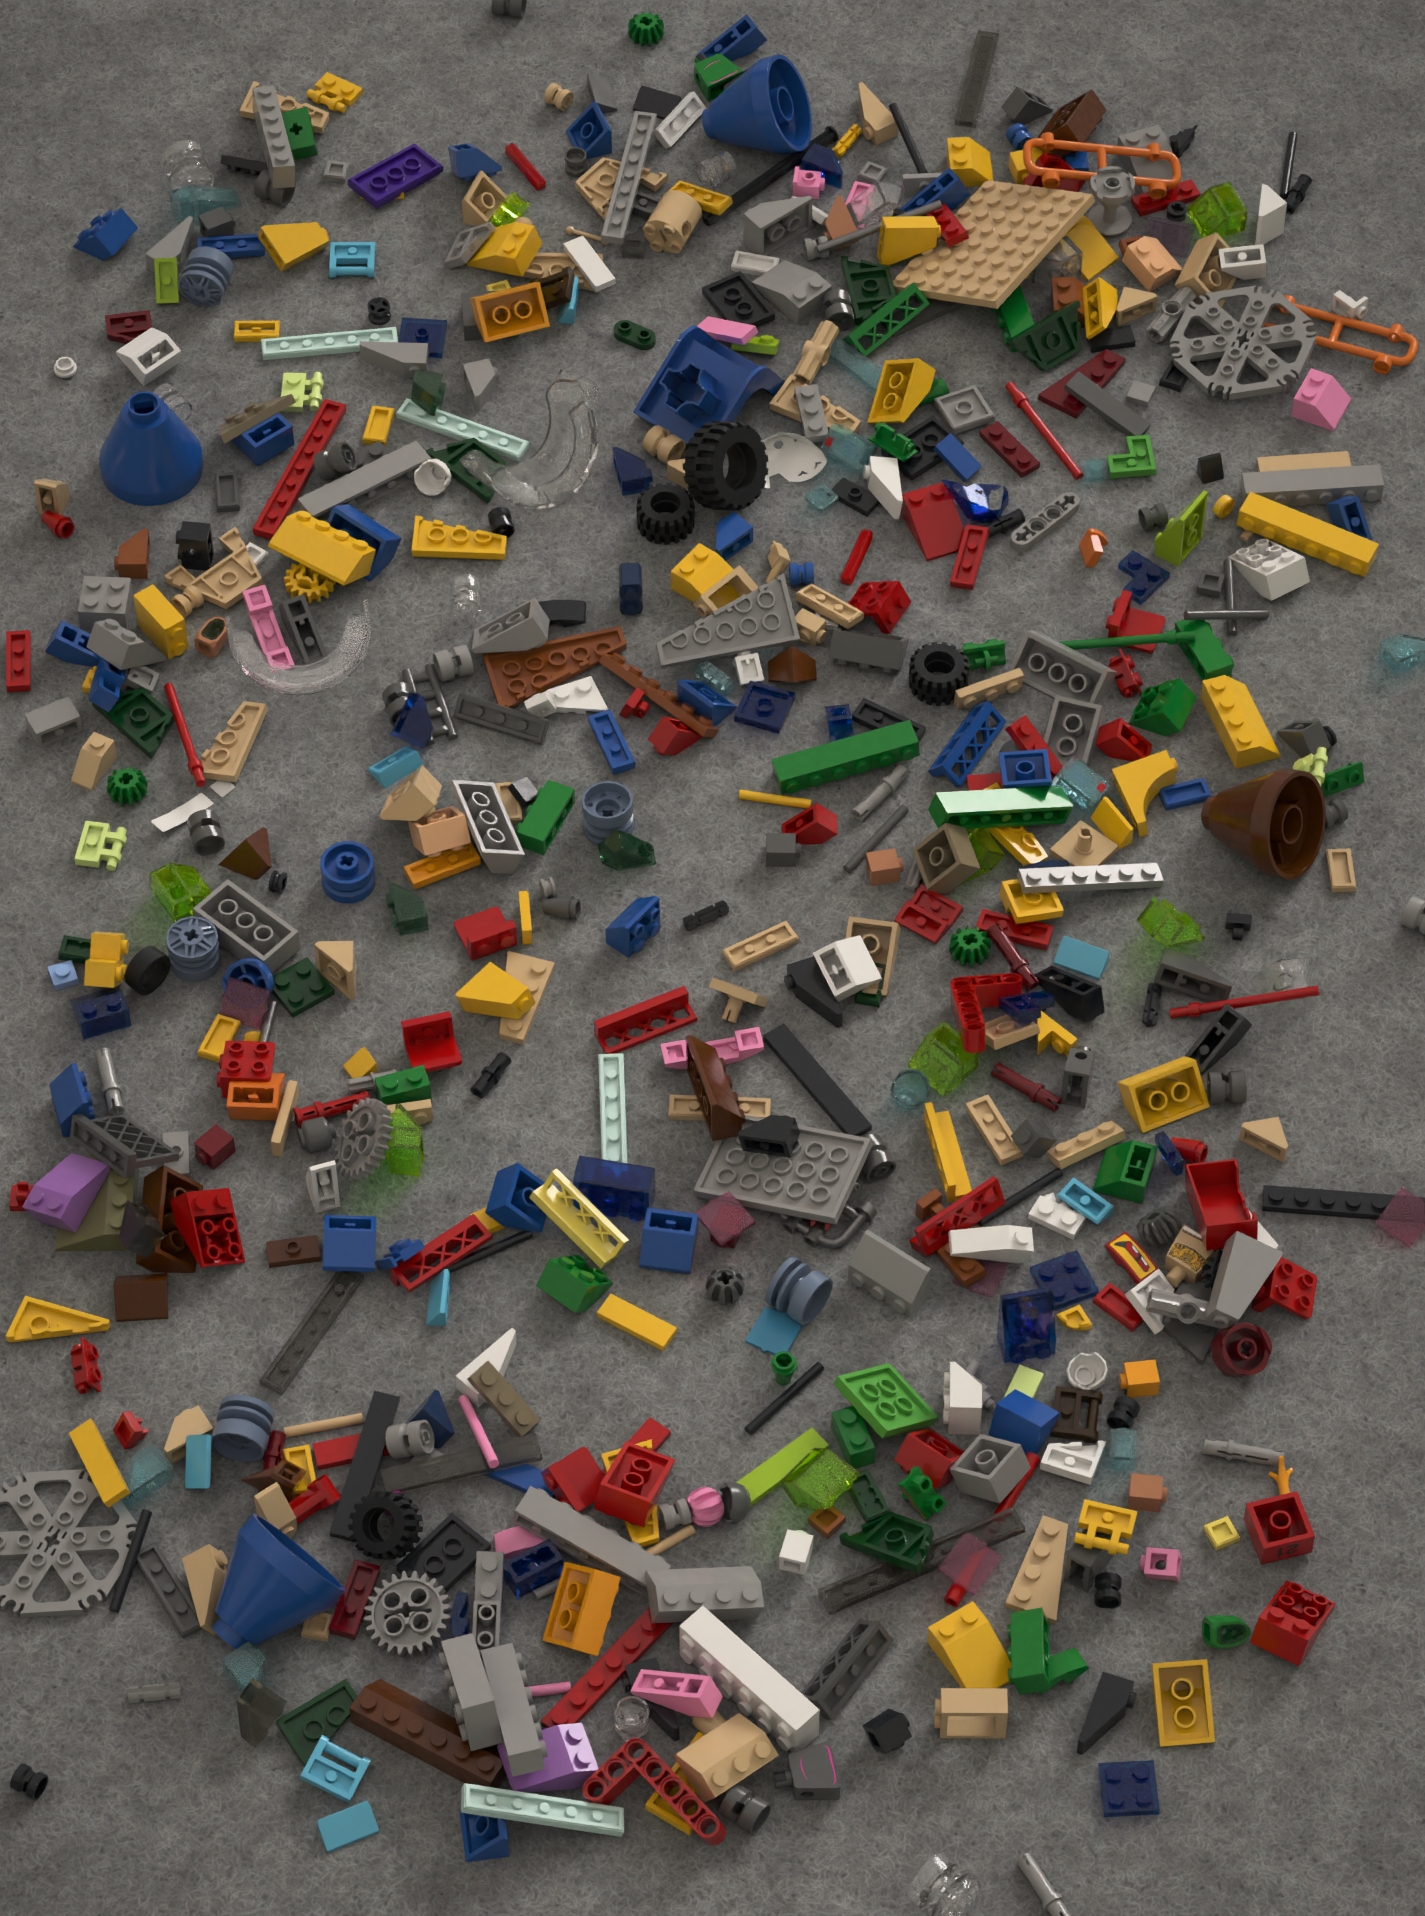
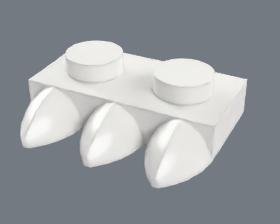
M1049 1193L1045 1196L1040 1195L1028 1214V1219L1073 1240L1086 1221L1085 1216L1076 1210H1071V1206L1064 1201L1059 1204L1056 1203L1054 1193Z

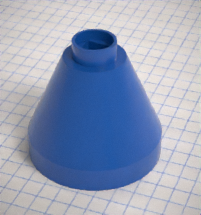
M780 54L758 60L711 102L710 108L702 112V124L706 135L710 139L718 138L720 142L787 155L804 150L811 139L812 114L805 85L794 64L787 57Z
M147 391L133 394L125 403L105 439L99 455L101 476L107 489L117 498L140 506L163 505L182 498L197 485L203 472L202 449L196 435L162 399L158 398L154 393Z
M252 1513L238 1531L215 1609L220 1618L211 1628L225 1642L241 1652L249 1642L259 1645L332 1608L346 1590L324 1566L295 1541L261 1516Z

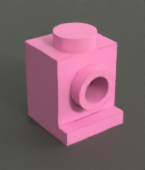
M795 166L793 196H811L812 199H819L820 191L825 189V178H821V172L800 170V167Z
M1146 1547V1555L1141 1556L1140 1570L1144 1571L1146 1578L1179 1582L1182 1555L1179 1550ZM1164 1562L1166 1567L1163 1570H1159L1156 1568L1158 1563Z

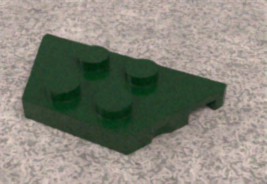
M841 256V266L850 295L855 322L860 324L896 295L888 265L873 264L866 260H861L860 263L848 261V256Z
M1080 301L1071 302L1008 339L1009 344L1040 371H1047L1081 351V340L1079 338L1080 322H1077V308H1080Z
M475 438L466 439L459 443L446 444V449L434 451L433 448L426 450L431 459H439L444 462L449 468L451 476L487 504L491 501L506 469V461Z
M143 687L126 693L120 692V697L110 712L92 703V706L150 759L154 757L174 721L173 714Z
M889 1512L880 1516L877 1520L861 1525L862 1531L849 1536L845 1532L839 1536L841 1544L919 1574L922 1571L934 1533L932 1526L894 1512Z

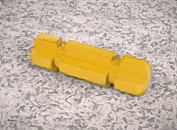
M858 124L851 126L837 145L834 146L832 154L836 158L843 156L846 150L856 141L857 137L861 135L862 128Z

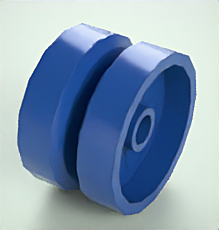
M342 841L333 844L325 850L320 861L322 887L325 894L334 901L351 904L368 897L375 888L376 880L374 858L371 851L363 844L354 841Z

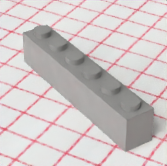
M253 87L252 109L272 188L295 187V163L275 87Z
M417 441L404 445L400 449L386 454L369 464H365L361 468L298 498L299 511H306L312 517L327 522L333 506L349 504L358 509L413 482L415 470L423 462L431 459V457Z
M1380 464L1242 473L1240 489L1243 503L1249 493L1253 492L1285 506L1326 505L1344 496H1359L1360 501L1369 502L1382 500L1384 482Z
M530 1486L514 1511L511 1521L514 1524L592 1568H599L603 1572L621 1577L620 1584L647 1599L648 1591L645 1571L670 1569L671 1567L661 1556L650 1554L643 1550L642 1546L638 1543L629 1542L620 1537L619 1533L611 1528L606 1529L599 1525L592 1517L582 1515L573 1510L569 1504L553 1499L543 1489H536Z
M513 1643L480 1650L483 1666L494 1697L501 1735L512 1777L545 1769L543 1758L548 1757L545 1741H539V1739H543L540 1723H534L538 1721L535 1705L529 1706V1704L533 1703L530 1687L525 1688V1686H529L526 1671H520V1669L524 1668L521 1653H515Z

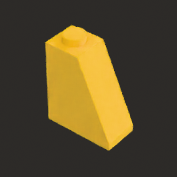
M934 216L882 217L877 249L879 263L889 266L935 248L937 239L941 237L940 225H937Z
M318 222L264 225L257 235L281 272L326 249L330 241L327 231L321 228Z
M491 962L455 994L461 1008L465 1012L517 1020L536 1004L527 986Z

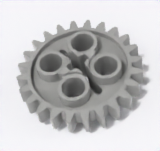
M366 1097L365 1100L360 1099L358 1105L353 1104V1112L347 1111V1120L342 1119L343 1128H338L340 1137L335 1139L338 1142V1146L334 1148V1151L338 1152L334 1160L339 1161L336 1168L340 1169V1174L361 1181L362 1178L367 1179L368 1173L374 1174V1167H380L379 1160L385 1159L384 1150H389L387 1141L392 1139L389 1136V1132L393 1130V1127L389 1126L393 1118L389 1117L391 1110L386 1109L387 1104Z
M405 1571L402 1572L401 1579H397L392 1574L391 1583L383 1579L384 1588L374 1587L377 1596H368L372 1606L364 1608L366 1613L369 1614L364 1617V1621L369 1625L366 1630L368 1634H373L371 1636L373 1643L379 1642L378 1646L381 1651L387 1648L390 1656L397 1650L400 1658L404 1657L405 1652H409L411 1658H414L415 1650H419L422 1655H425L424 1647L426 1646L434 1650L433 1641H443L440 1632H449L444 1623L452 1622L451 1617L447 1615L453 1611L451 1605L448 1604L451 1600L448 1594L444 1595L446 1592L444 1587H437L438 1582L435 1578L429 1581L426 1573L419 1579L416 1571L412 1573L411 1578H408ZM426 1596L424 1602L420 1604L415 1603L418 1597ZM393 1600H400L396 1607H388ZM421 1622H428L425 1628L417 1629L418 1624ZM394 1626H402L397 1633H390Z

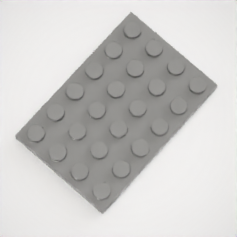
M745 1115L746 1123L742 1125V1130L764 1118ZM797 1125L800 1135L791 1158L743 1151L738 1136L717 1140L693 1191L695 1197L837 1224L873 1144L870 1138Z

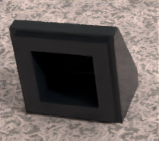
M1220 452L1198 458L1197 474L1203 484L1224 479Z

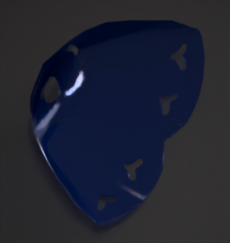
M941 480L961 511L970 521H994L995 517L1002 515L1008 505V491L1004 486L972 484L965 487L954 481ZM1003 487L1001 508L991 510L989 504L991 490L995 491ZM975 490H976V491L982 490L981 495H980L979 493L975 492Z

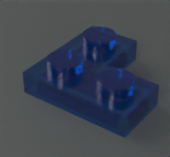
M1134 550L1118 563V569L1133 578L1123 590L1132 592V600L1140 605L1170 578V572Z
M1045 990L999 998V1008L1022 1024L1031 1023L1033 1019L1041 1018V1011L1044 1012L1046 1008L1055 1007V998Z

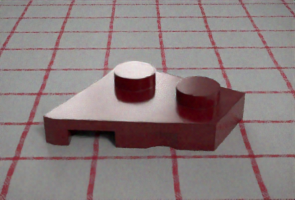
M150 310L105 315L108 339L119 343L127 344L152 327Z

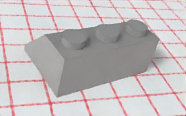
M867 1229L848 1264V1278L855 1286L863 1287L870 1291L877 1300H884L892 1305L896 1312L900 1314L905 1313L910 1317L914 1315L929 1297L931 1269Z

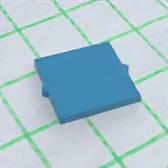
M765 1306L747 1336L745 1343L761 1349L763 1353L768 1352L776 1355L781 1351L788 1352L803 1325L791 1319L786 1312L781 1313Z

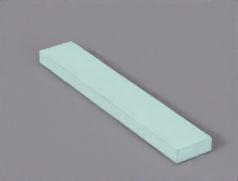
M396 327L261 339L263 360L359 352L360 341L398 342Z
M406 398L396 413V418L460 441L475 438L492 452L518 462L529 447V441Z
M623 1053L598 1054L602 1183H628Z
M464 1783L461 1788V1813L621 1837L624 1833L623 1807Z

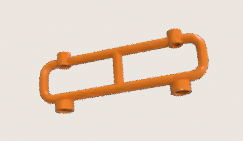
M1046 132L1041 135V138H1032L1026 141L1023 146V160L1026 169L1034 175L1042 176L1043 187L1050 189L1060 185V178L1090 181L1092 175L1094 177L1097 173L1038 167L1032 161L1033 147H1041L1044 151L1063 149L1097 153L1098 170L1107 167L1106 154L1144 157L1152 162L1160 159L1167 160L1172 165V179L1133 176L1135 185L1147 186L1149 196L1153 199L1165 197L1167 194L1166 188H1174L1181 181L1182 175L1179 159L1171 152L1160 150L1158 143L1148 144L1147 149L1054 140V135Z
M1284 296L1308 317L1334 323L1329 337L1316 336L1315 345L1374 360L1373 369L1381 374L1389 373L1392 365L1401 367L1410 364L1416 356L1419 345L1417 339L1405 333L1403 326L1400 324H1393L1389 329L1295 304L1296 301L1293 296ZM1279 305L1274 306L1282 313L1289 314L1283 307ZM1266 322L1264 327L1276 325ZM1346 326L1387 337L1391 342H1406L1409 344V349L1404 357H1395L1339 342L1337 339L1342 327Z

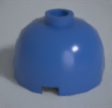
M245 958L236 961L227 968L222 986L224 994L231 1003L242 1006L244 1009L256 1008L268 999L273 991L274 979L271 970L265 963L258 959Z

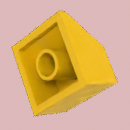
M970 137L947 138V168H950L958 176L965 187L982 186L984 182L993 180L991 157L987 149Z

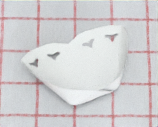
M777 433L762 441L765 444V454L768 455L769 461L767 462V468L769 469L768 475L765 476L766 484L764 488H770L769 477L778 473L789 482L809 480L816 476L827 463L823 452L804 436L794 433ZM782 441L783 446L777 449L774 447L775 442ZM816 462H821V463L818 464L817 467L815 468V463H816ZM802 471H804L805 473H807V474H802L801 476H798Z

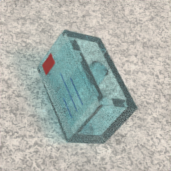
M838 423L831 425L821 445V448L827 451V456L837 461L839 459L845 462L844 466L855 472L857 469L864 470V465H868L870 456H874L879 447L845 425Z
M1073 755L1057 773L1051 786H1062L1070 801L1089 814L1106 794L1111 784L1103 776L1090 769L1084 761L1079 760Z

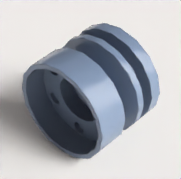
M207 246L197 247L188 256L185 269L178 281V289L189 302L214 307L220 304L225 295L227 285L234 272V265L224 252L216 248Z
M611 781L598 782L588 787L583 793L581 800L585 836L590 842L607 847L616 846L627 841L634 829L633 798L631 792L626 786Z
M193 916L181 918L171 925L167 931L166 944L168 957L171 961L170 968L174 975L186 982H200L212 977L220 968L221 963L216 927L202 917Z
M790 1257L773 1276L766 1291L765 1301L772 1307L776 1306L780 1312L787 1310V1315L791 1319L805 1326L811 1323L825 1306L833 1288V1281L818 1270L811 1272V1267L806 1263H802L797 1257Z
M237 1394L223 1398L216 1418L217 1422L211 1435V1448L217 1454L229 1460L250 1463L262 1459L268 1442L267 1435L271 1431V1425L275 1417L273 1409L260 1399L247 1395Z

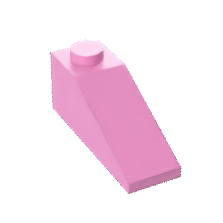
M645 1669L640 1670L630 1691L635 1696L685 1715L713 1718L723 1697L710 1676Z

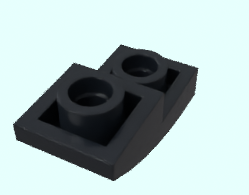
M548 600L538 602L550 620L549 625L561 623L563 627L585 624L586 622L585 601Z

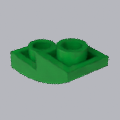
M1076 1648L1050 1656L1051 1687L1062 1679L1066 1684H1069L1089 1669ZM1047 1690L1038 1691V1692H1039L1040 1695H1042V1694H1043L1044 1692H1046Z

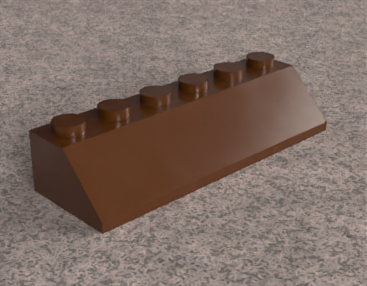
M382 1679L365 1686L349 1708L352 1724L463 1783L499 1788L507 1776L497 1748L498 1744L471 1751L468 1740L462 1741L458 1725H462V1723L457 1724L454 1717Z

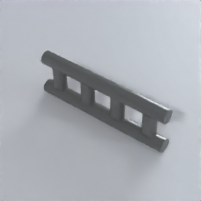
M432 663L425 666L426 672L412 675L411 669L408 668L402 671L405 683L410 684L413 689L415 701L420 712L418 723L427 746L434 744V737L448 734L449 740L458 738L441 684ZM430 681L432 690L418 693L416 684ZM436 699L437 708L424 710L422 701ZM441 716L444 725L430 728L427 719Z

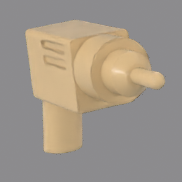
M772 541V545L769 548L770 553L767 556L772 568L766 579L767 583L776 579L780 572L783 573L791 561L787 550L783 548L782 544Z

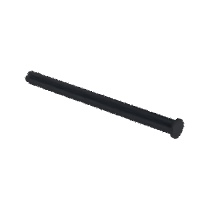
M827 126L825 131L812 139L804 150L792 153L731 195L733 204L720 216L706 212L702 216V221L707 226H711L832 141H838L837 131L832 126Z

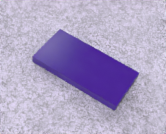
M412 144L348 179V186L377 209L401 196L402 192L405 194L443 172V166L416 144Z

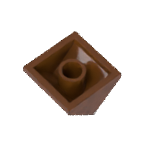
M168 1273L115 1277L113 1287L116 1322L168 1319Z

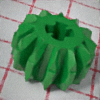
M643 11L641 15L634 14L628 23L629 38L633 40L634 44L640 43L641 47L644 43L651 46L652 42L658 44L664 35L663 20L659 18L658 14L652 15L651 11L648 14H645Z
M122 766L120 771L114 769L113 775L108 776L106 786L107 793L113 803L119 801L121 807L125 802H128L132 807L134 800L141 803L142 797L146 796L148 786L147 779L142 771H135L133 766L129 769Z
M968 925L965 930L958 928L956 934H952L950 937L949 952L952 955L953 961H960L961 966L969 963L971 968L974 966V962L982 965L984 959H988L990 955L989 949L991 948V941L987 938L986 931L979 932L978 926L974 930L970 929Z

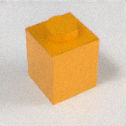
M1155 1359L1124 1363L1123 1373L1119 1374V1384L1121 1389H1125L1127 1397L1158 1395L1160 1380Z

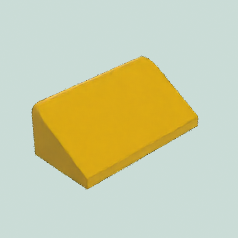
M1103 797L1093 812L1091 819L1108 839L1119 845V850L1132 843L1134 828L1109 798Z

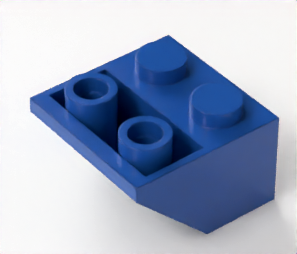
M470 143L448 146L451 171L464 181L475 179V175L481 170L488 177L497 175V171H502L501 165Z
M122 208L115 211L110 209L102 217L98 215L90 222L91 227L83 230L77 236L79 240L73 247L103 261L113 256L138 227Z
M277 413L231 441L256 466H259L294 445L293 426L282 415Z
M657 896L637 898L605 929L606 944L628 958L634 952L638 953L643 948L645 941L650 937L656 936L660 930V898Z
M72 1063L49 1084L63 1138L70 1136L72 1115L81 1113L88 1119H95L92 1107L93 1102L90 1091L87 1090L84 1071L79 1072L77 1063Z
M647 1207L639 1267L690 1274L699 1231L698 1214Z
M325 1215L323 1271L375 1272L376 1216Z

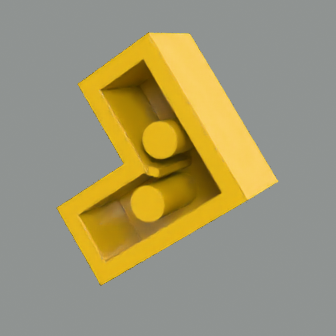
M96 931L91 934L90 959L85 961L84 986L114 988L123 982L127 965L124 964V955L128 954L129 941L125 940V933Z

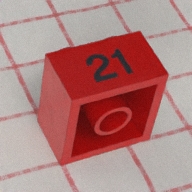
M1297 1491L1246 1503L1244 1522L1261 1565L1312 1553L1315 1535Z

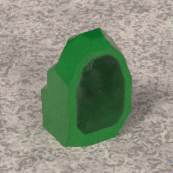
M1232 1615L1205 1616L1202 1621L1204 1643L1211 1648L1235 1647L1244 1643L1251 1634V1629L1244 1620Z

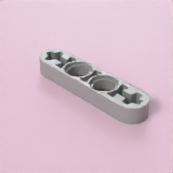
M1072 492L1061 494L1018 527L1011 534V547L1020 552L1030 549L1079 510L1080 499L1078 495ZM1050 513H1056L1059 515V517L1056 519H1051L1047 515ZM1038 525L1041 526L1043 530L1034 531L1031 529V527Z

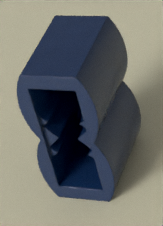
M621 563L619 566V605L622 615L633 616L641 614L643 610L642 568L639 563Z

